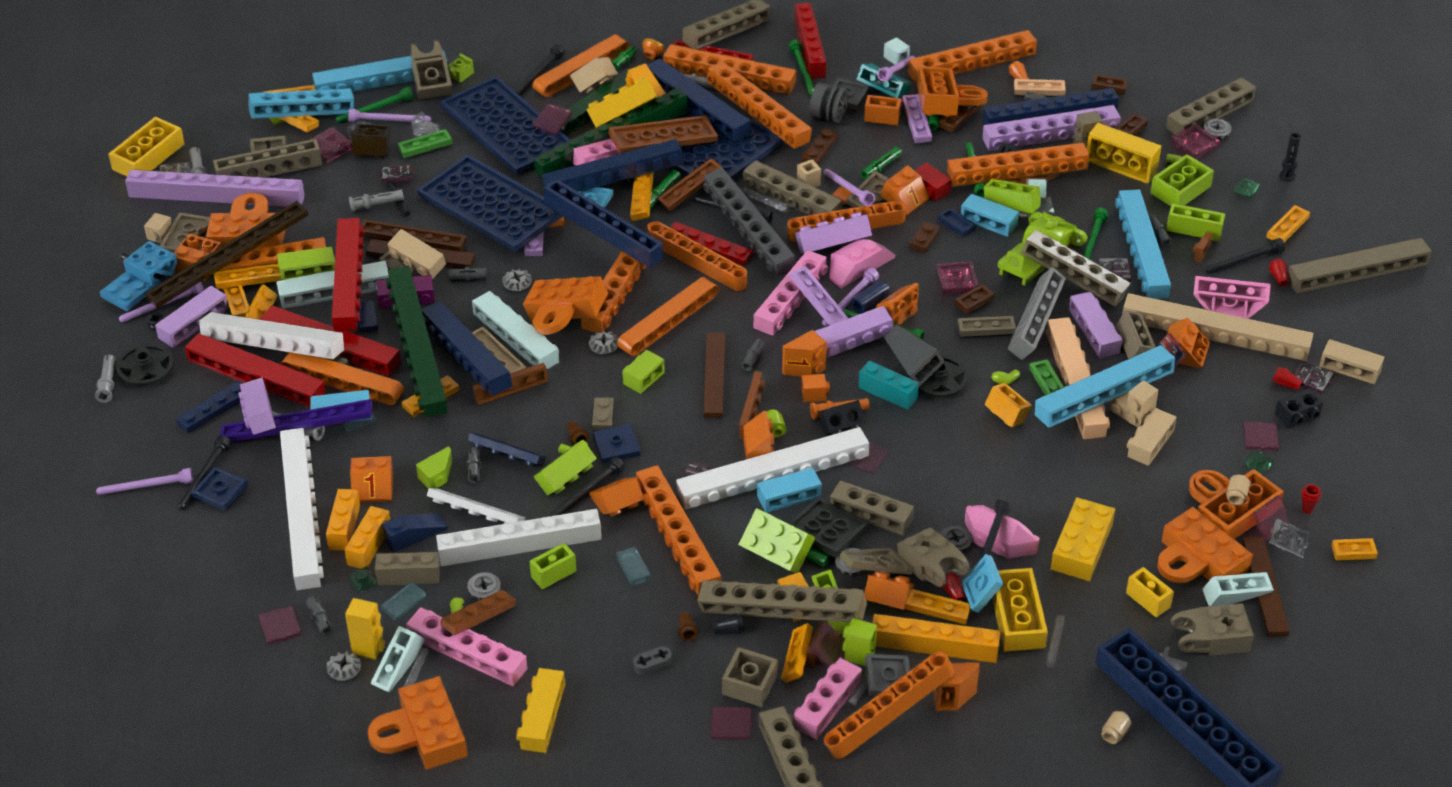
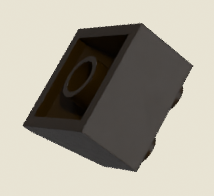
M357 123L352 133V154H356L359 157L373 155L375 158L387 156L391 126Z

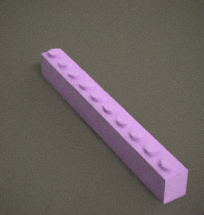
M130 170L125 180L128 195L133 198L233 203L242 194L259 193L266 197L268 206L287 207L295 201L302 205L305 197L302 180Z

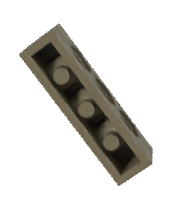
M839 481L830 496V503L868 521L871 525L903 536L913 520V505L850 483Z

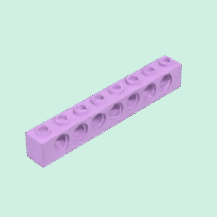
M1111 105L988 124L983 126L982 139L988 151L998 150L1003 142L1019 147L1071 139L1075 134L1074 122H1076L1077 114L1097 111L1103 121V125L1114 129L1120 125L1121 117L1115 106Z

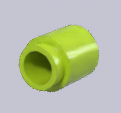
M774 409L767 411L768 419H772V430L770 432L774 433V438L783 436L787 428L782 414Z

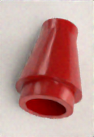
M1282 259L1273 260L1269 264V271L1280 287L1288 285L1289 279L1286 262Z
M1279 367L1272 379L1277 385L1295 390L1299 389L1303 381L1285 367L1284 369Z
M1309 484L1302 489L1301 509L1304 513H1312L1322 494L1318 486Z
M955 573L945 574L947 583L942 588L953 600L964 602L966 596L964 595L959 575Z

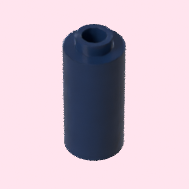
M877 281L851 299L852 308L859 314L866 312L889 296V286L883 281Z

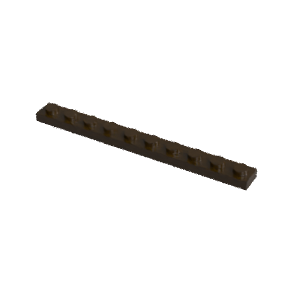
M295 201L146 292L147 299L156 308L161 307L307 217L308 211L298 201Z

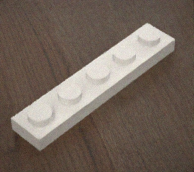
M438 488L428 489L427 496L432 497L433 502L439 504L447 502L451 504V508L457 510L465 508L469 510V514L476 516L483 514L490 521L498 522V520L504 521V524L525 521L526 518Z

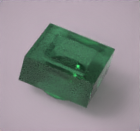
M1243 177L1235 186L1234 192L1251 198L1258 190L1259 184Z
M1257 450L1245 460V466L1251 470L1255 469L1262 475L1272 467L1274 460Z
M367 566L349 574V580L358 593L377 585L376 578Z

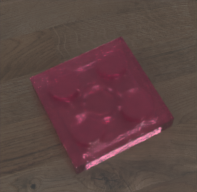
M1197 124L1171 136L1170 141L1194 159L1220 146V141Z
M333 127L310 139L317 140L321 159L326 163L352 149V141Z
M972 261L936 264L935 270L942 294L969 292L979 286Z

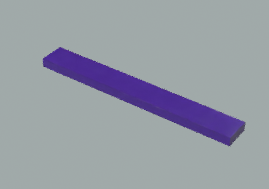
M367 399L273 416L276 428L254 435L251 428H246L244 421L221 425L220 435L228 437L231 442L280 434V431L309 429L371 418L372 401Z

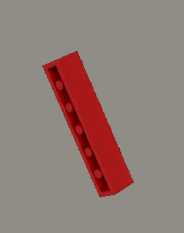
M811 3L795 4V24L799 40L803 46L802 52L810 78H826V59Z

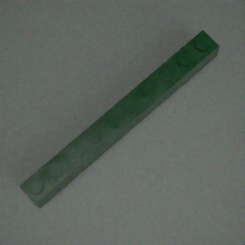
M678 88L671 90L634 110L628 111L591 131L585 132L581 136L571 139L546 153H542L534 158L537 176L542 179V174L575 166L573 164L574 148L610 139L611 137L608 133L610 127L673 120L688 113L687 95Z
M405 266L387 270L386 286L387 289L391 288V291H389L390 301L395 303L392 304L394 315H398L396 317L397 328L402 329L399 331L401 342L405 341V344H403L404 354L409 356L406 360L408 369L412 368V371H410L412 383L416 382V385H414L415 396L420 397V399H417L419 411L423 410L425 418L448 413L447 402L410 267Z

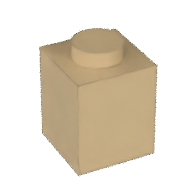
M813 159L798 164L797 180L812 187H818L821 185V168Z
M155 213L144 225L147 240L161 243L172 226L171 217Z

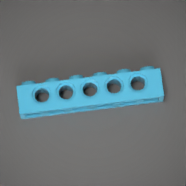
M351 89L249 93L251 118L349 113V109H354V97Z

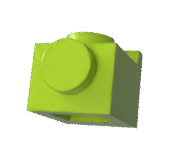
M459 54V58L447 66L450 78L462 82L474 73L473 60L463 54Z

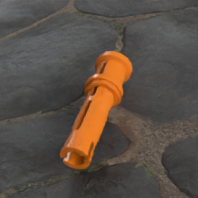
M868 398L859 399L861 409L869 410ZM829 400L821 404L810 403L811 417L813 420H816L819 417L818 411L856 400L836 403Z

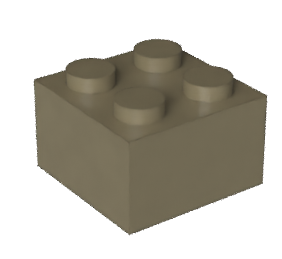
M738 647L722 677V695L762 707L778 675V659Z

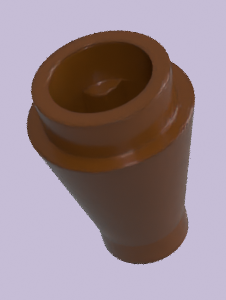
M571 421L567 424L566 428L573 445L581 440L588 442V432L579 426L577 422Z
M689 612L680 613L678 616V636L685 642H691L697 638L699 629Z

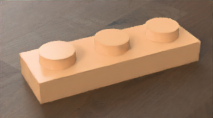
M1014 79V95L1023 96L1028 91L1037 95L1063 96L1065 95V80Z

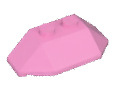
M857 239L831 254L829 280L842 289L863 277L864 272L868 268L877 269L894 259L895 254L872 240Z
M1195 276L1193 295L1205 310L1249 319L1269 303L1271 284Z
M984 505L966 507V527L972 535V542L984 548L996 515L995 510ZM1004 516L991 551L1007 559L1035 555L1038 552L1040 538L1033 535L1021 522Z

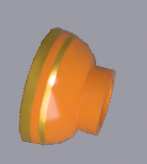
M651 38L643 40V55L646 58L654 60L665 51V47L660 42Z

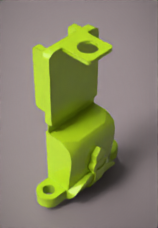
M1034 212L1029 216L1030 225L1024 233L1023 242L1019 243L1011 251L1009 250L998 261L999 275L1003 276L1007 272L1023 278L1022 285L1026 286L1044 270L1045 266L1021 253L1026 239L1035 230L1066 247L1070 243L1082 246L1088 239L1087 234L1077 229L1076 225L1066 222L1061 217L1052 216L1045 212Z

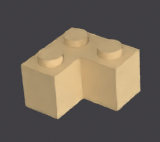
M595 58L570 76L579 92H586L588 94L596 89L595 86L609 82L618 76V73L609 58Z
M1143 380L1128 393L1110 400L1109 410L1138 428L1144 424L1147 414H1151L1156 408L1159 390Z

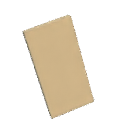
M484 327L472 332L510 373L526 368L520 360Z

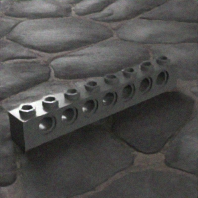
M721 167L704 175L703 187L706 193L712 195L715 204L720 205L723 214L728 215L733 226H737L741 236L745 237L750 247L757 251L758 257L766 262L767 268L773 271L776 276L791 270L795 266V255L726 171Z

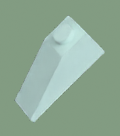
M1267 572L1214 576L1202 589L1209 606L1235 604L1274 591Z
M398 626L370 684L390 693L417 658L425 639L417 633Z

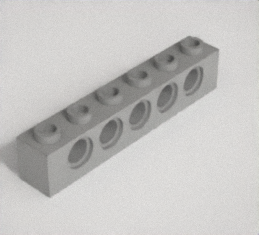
M1053 267L1038 279L1008 346V350L1021 360L1035 350L1066 277Z

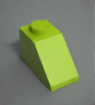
M448 446L416 464L417 477L428 489L441 487L448 482L452 466L451 448Z

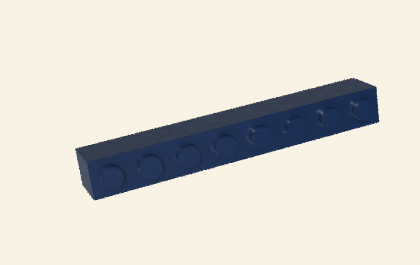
M659 58L647 65L665 93L678 88L687 95L689 111L696 116L706 115L712 127L729 139L736 142L750 134V120L674 69L668 63Z
M1106 88L984 108L982 124L984 126L1114 105L1117 110L1119 97L1114 88Z
M677 139L542 174L544 187L558 179L577 192L681 165L684 164L681 147Z
M558 179L544 187V204L651 269L663 260V243Z
M441 301L421 309L425 325L431 335L437 337L439 343L446 347L449 354L452 353L456 361L461 363L464 369L472 374L475 381L480 382L484 390H487L493 396L513 387L510 371Z

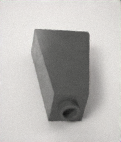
M898 325L884 337L909 377L919 382L918 388L945 362L936 348Z

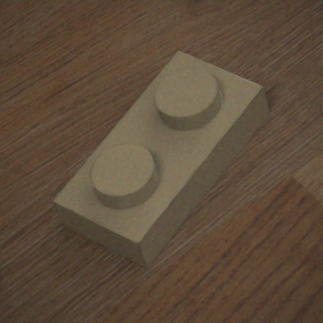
M594 398L592 430L612 428L614 398Z

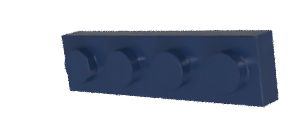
M238 380L176 418L177 424L187 433H190L240 402L238 392H241L240 384L243 383Z
M470 433L468 441L474 442L473 446L481 449H485V446L489 447L493 453L502 455L503 452L509 454L508 458L518 461L520 458L526 460L525 463L531 466L544 464L547 457L478 433Z

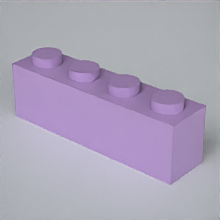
M861 212L850 214L851 218L844 219V216L835 218L833 223L828 224L827 221L817 223V227L811 228L810 225L801 227L800 231L795 233L800 254L805 253L807 250L816 251L872 236L867 214L861 215Z
M213 286L208 287L155 325L158 339L172 348L176 347L200 329L199 321L211 312L222 314L229 309L226 294Z
M1092 292L1070 296L1069 311L1098 358L1120 354L1121 345H1123L1122 337L1120 334L1118 335L1114 324L1109 321L1105 310H1102L1098 299L1093 296Z
M881 306L815 332L827 342L826 358L886 336L893 329V321L885 307Z
M263 378L240 384L241 392H238L246 428H251L253 435L276 428Z

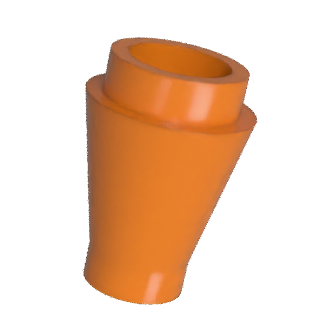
M1015 61L1009 66V74L1015 79H1029L1023 63Z

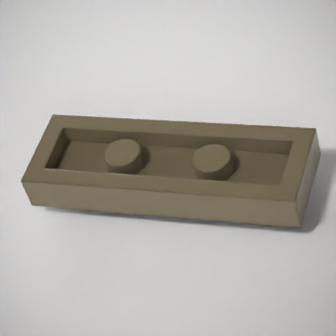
M1013 316L958 318L957 322L960 337L1014 334L1016 331Z

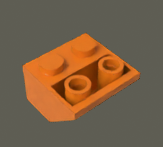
M868 95L865 104L864 121L898 125L903 106L902 99Z
M188 234L174 251L177 259L174 272H181L221 247V242Z
M913 283L901 287L877 304L876 308L884 306L892 318L893 325L902 324L904 320L913 316L918 310L919 284Z
M1188 317L1171 324L1166 336L1171 342L1176 344L1174 345L1175 349L1177 350L1176 346H1178L1183 353V356L1176 363L1199 369L1202 368L1210 345L1208 338L1199 331L1197 326ZM1165 339L1163 345L1168 350V352L1171 353L1172 348H1170L1169 346H1171L1172 343H1168V341Z
M762 411L743 426L746 460L774 452V448L771 446L774 445V433L770 432L772 430V419H768L767 411Z
M875 571L874 574L868 575L864 593L867 601L899 609L906 608L910 591L915 586L914 582H910L911 578L900 575L894 578L890 577L891 573Z
M951 663L954 667L953 675L933 690L936 711H957L977 693L979 663Z

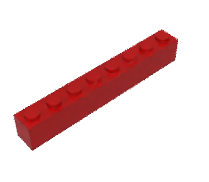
M360 218L338 219L332 306L334 332L356 331L357 323H360V312L358 310H361V301L358 297L362 296L361 286H359L362 285V274H359V272H363V265L360 260H363V249L361 248H364V240L361 237L364 236V225H360Z
M271 306L259 319L334 331V328L330 325L275 306ZM337 331L343 333L344 351L339 356L349 359L350 364L386 377H390L401 364L398 349L347 331Z
M198 333L185 346L188 361L244 383L263 378L267 392L311 408V396L326 395L324 381L319 378H314L303 372L277 364L256 354H251L240 348L212 339L209 336Z

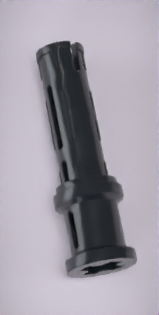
M1297 132L1290 134L1286 158L1282 161L1283 168L1279 174L1280 179L1287 182L1295 179L1294 172L1298 166L1296 158L1301 134Z

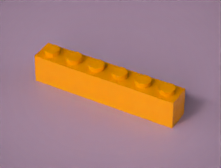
M874 614L872 624L877 625L876 647L925 654L941 651L946 653L948 657L997 663L1000 639L999 630Z

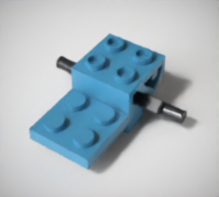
M151 241L145 243L131 255L122 253L120 258L124 262L126 272L102 289L100 296L125 311L130 310L146 297V292L172 277L177 265L176 254Z

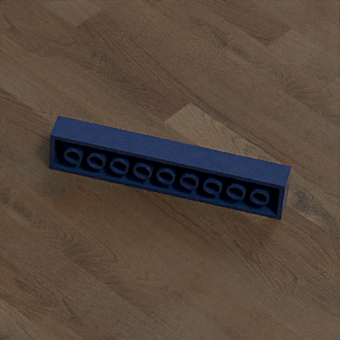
M1130 627L1098 647L1095 664L1227 787H1274L1279 783L1283 767Z

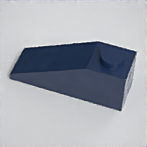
M439 514L405 515L382 523L384 539L393 553L448 529V526Z

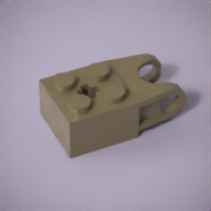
M434 40V49L430 53H422L418 50L415 43L411 44L412 72L418 100L452 95V84L446 57L439 41Z
M931 527L897 543L899 556L914 567L913 574L922 581L927 580L938 587H942L947 583L945 574L958 573L966 575L970 572L969 563L961 551Z
M1243 603L1200 607L1178 612L1171 618L1173 628L1190 632V634L1179 639L1178 646L1183 652L1208 653L1209 656L1251 651L1254 634ZM1179 619H1186L1185 621L1177 622ZM1187 642H1193L1190 645H1184Z

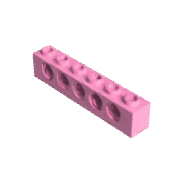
M807 250L755 312L754 329L772 336L777 330H780L786 319L791 317L794 309L798 308L803 298L806 297L789 277L790 273L806 266L817 281H819L821 276H824L828 270L826 265L827 257Z
M420 607L406 623L407 630L417 633L425 639L423 645L511 686H514L527 670L526 656L520 651L512 650L504 644L497 643L485 635H480L470 629L453 635L440 626L441 618L443 617L436 615L431 610Z

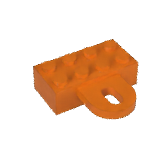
M918 68L917 90L923 114L929 116L941 114L949 117L957 115L958 105L979 106L987 102L988 92L983 88L971 85H956L952 68Z
M259 193L242 194L233 201L230 213H211L206 238L221 242L222 247L276 213H268L269 206L265 196ZM255 203L253 209L246 210L247 204ZM285 230L255 249L283 244Z
M601 276L538 280L534 282L523 306L530 321H533L536 332L542 335H549L562 330L569 323L570 319L596 317L608 292Z
M1255 469L1244 475L1250 480V487L1247 499L1241 505H1233L1227 500L1226 493L1230 482L1227 477L1213 470L1196 472L1190 478L1189 493L1195 500L1201 503L1198 506V511L1234 540L1281 507L1284 491ZM1201 482L1208 483L1213 488H1215L1216 491H1211L1207 489L1205 486L1201 484Z
M1194 507L1164 525L1161 542L1168 548L1160 553L1157 568L1165 579L1175 583H1186L1195 579L1200 574L1210 580L1214 576L1245 574L1250 570L1253 554ZM1177 561H1184L1186 563L1176 570L1169 567Z
M440 676L399 688L402 708L378 716L371 722L368 728L369 742L379 752L396 753L417 746L425 770L468 757L466 740ZM393 729L400 730L397 734L385 738L379 737L383 732Z

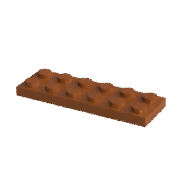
M706 115L610 127L608 132L619 154L677 139L680 146L716 142L718 138Z

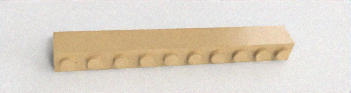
M1128 293L1123 307V313L1125 310L1142 313L1147 327L1168 331L1171 324L1188 317L1208 340L1303 361L1308 359L1314 334L1312 332Z

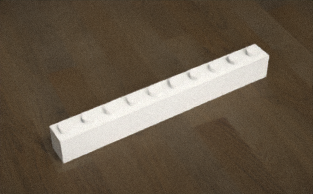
M858 427L677 479V495L685 510L757 489V483L809 468H813L816 472L868 457L869 442L861 428Z
M304 428L280 431L295 586L296 590L321 587L320 578H324L323 566H319V563H322L321 550L317 551V548H321L320 537L316 536V533H319L318 521H314V518H318L316 506H313L316 503L315 491L311 492V489H315L313 477H310V475H313L312 463H308V461H312L311 451L307 449V447H310L309 435H305Z

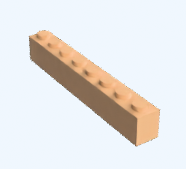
M1070 318L1049 319L1047 321L1046 335L1064 386L1067 387L1091 376L1090 366L1085 361V352L1080 348V338L1076 337L1075 325H1072ZM1104 404L1075 416L1083 439L1106 437L1107 429L1110 428V421L1105 416Z

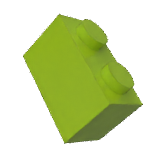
M648 350L644 351L630 365L624 368L622 372L623 384L642 394L665 373L664 359Z
M565 543L529 561L531 578L541 589L577 571L576 556Z
M852 618L850 625L845 626L843 638L846 639L842 647V651L845 652V661L865 666L866 654H875L876 624Z

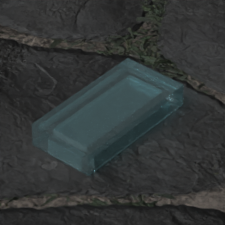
M635 546L616 552V557L631 586L650 580V573Z
M411 582L383 603L381 609L396 621L425 599L426 592Z

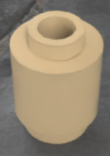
M1234 475L1230 478L1226 496L1231 504L1241 505L1247 499L1250 480L1244 475Z
M1122 711L1113 712L1102 728L1103 739L1111 744L1121 741L1132 724L1130 717Z

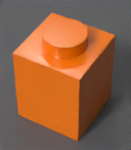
M825 374L802 375L801 390L803 402L826 401L827 393H830L829 381H826Z

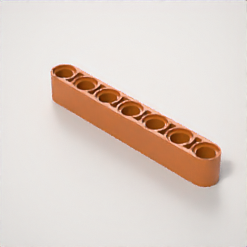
M613 35L536 78L533 82V89L544 97H550L573 84L574 81L570 75L595 58H609L612 61L620 52L627 50L630 44L620 36Z
M891 201L792 218L787 222V238L792 242H797L795 233L799 232L801 227L810 225L811 228L817 227V223L827 221L828 224L833 223V219L843 216L844 219L851 218L850 214L861 212V215L867 214L871 229L902 224L906 220V204L903 201Z
M654 221L648 224L647 234L663 243V251L735 291H743L747 288V270L660 222Z
M705 277L699 278L623 333L617 341V347L631 356H636L715 298L719 287Z
M289 352L280 363V365L287 366L298 372L319 378L324 381V385L345 392L369 390L371 400L387 405H394L405 390L404 386L397 380L321 357Z
M941 651L933 653L825 735L824 743L832 756L836 759L846 757L948 680L954 673V667L946 653Z

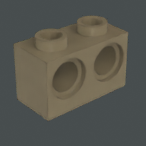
M286 136L250 139L251 152L287 145Z

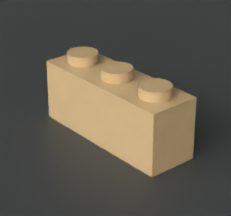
M402 229L387 244L390 251L389 254L394 259L403 261L410 268L413 267L422 276L432 275V280L446 265L442 253Z
M1329 339L1322 353L1319 367L1375 384L1382 369L1384 356Z
M1157 408L1151 414H1147L1144 424L1137 428L1134 438L1131 437L1127 443V457L1149 466L1173 433L1177 417Z

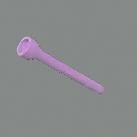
M911 55L890 68L883 67L877 72L879 80H889L894 72L907 66L909 59L915 57Z
M349 109V122H356L360 119L425 123L431 121L430 116L361 113L356 111V109Z
M824 170V175L858 196L859 201L865 206H870L874 203L875 195L870 191H862L831 170Z
M870 267L864 272L861 282L838 304L841 310L845 309L851 302V299L857 296L868 284H873L879 279L880 276L876 269ZM823 320L822 324L828 326V323Z
M199 282L164 305L190 294H200L204 291L202 283ZM149 303L121 315L119 320L120 322H126L157 308L152 303Z
M185 468L179 474L98 487L96 493L103 495L174 482L184 483L185 485L192 484L193 474L191 468Z

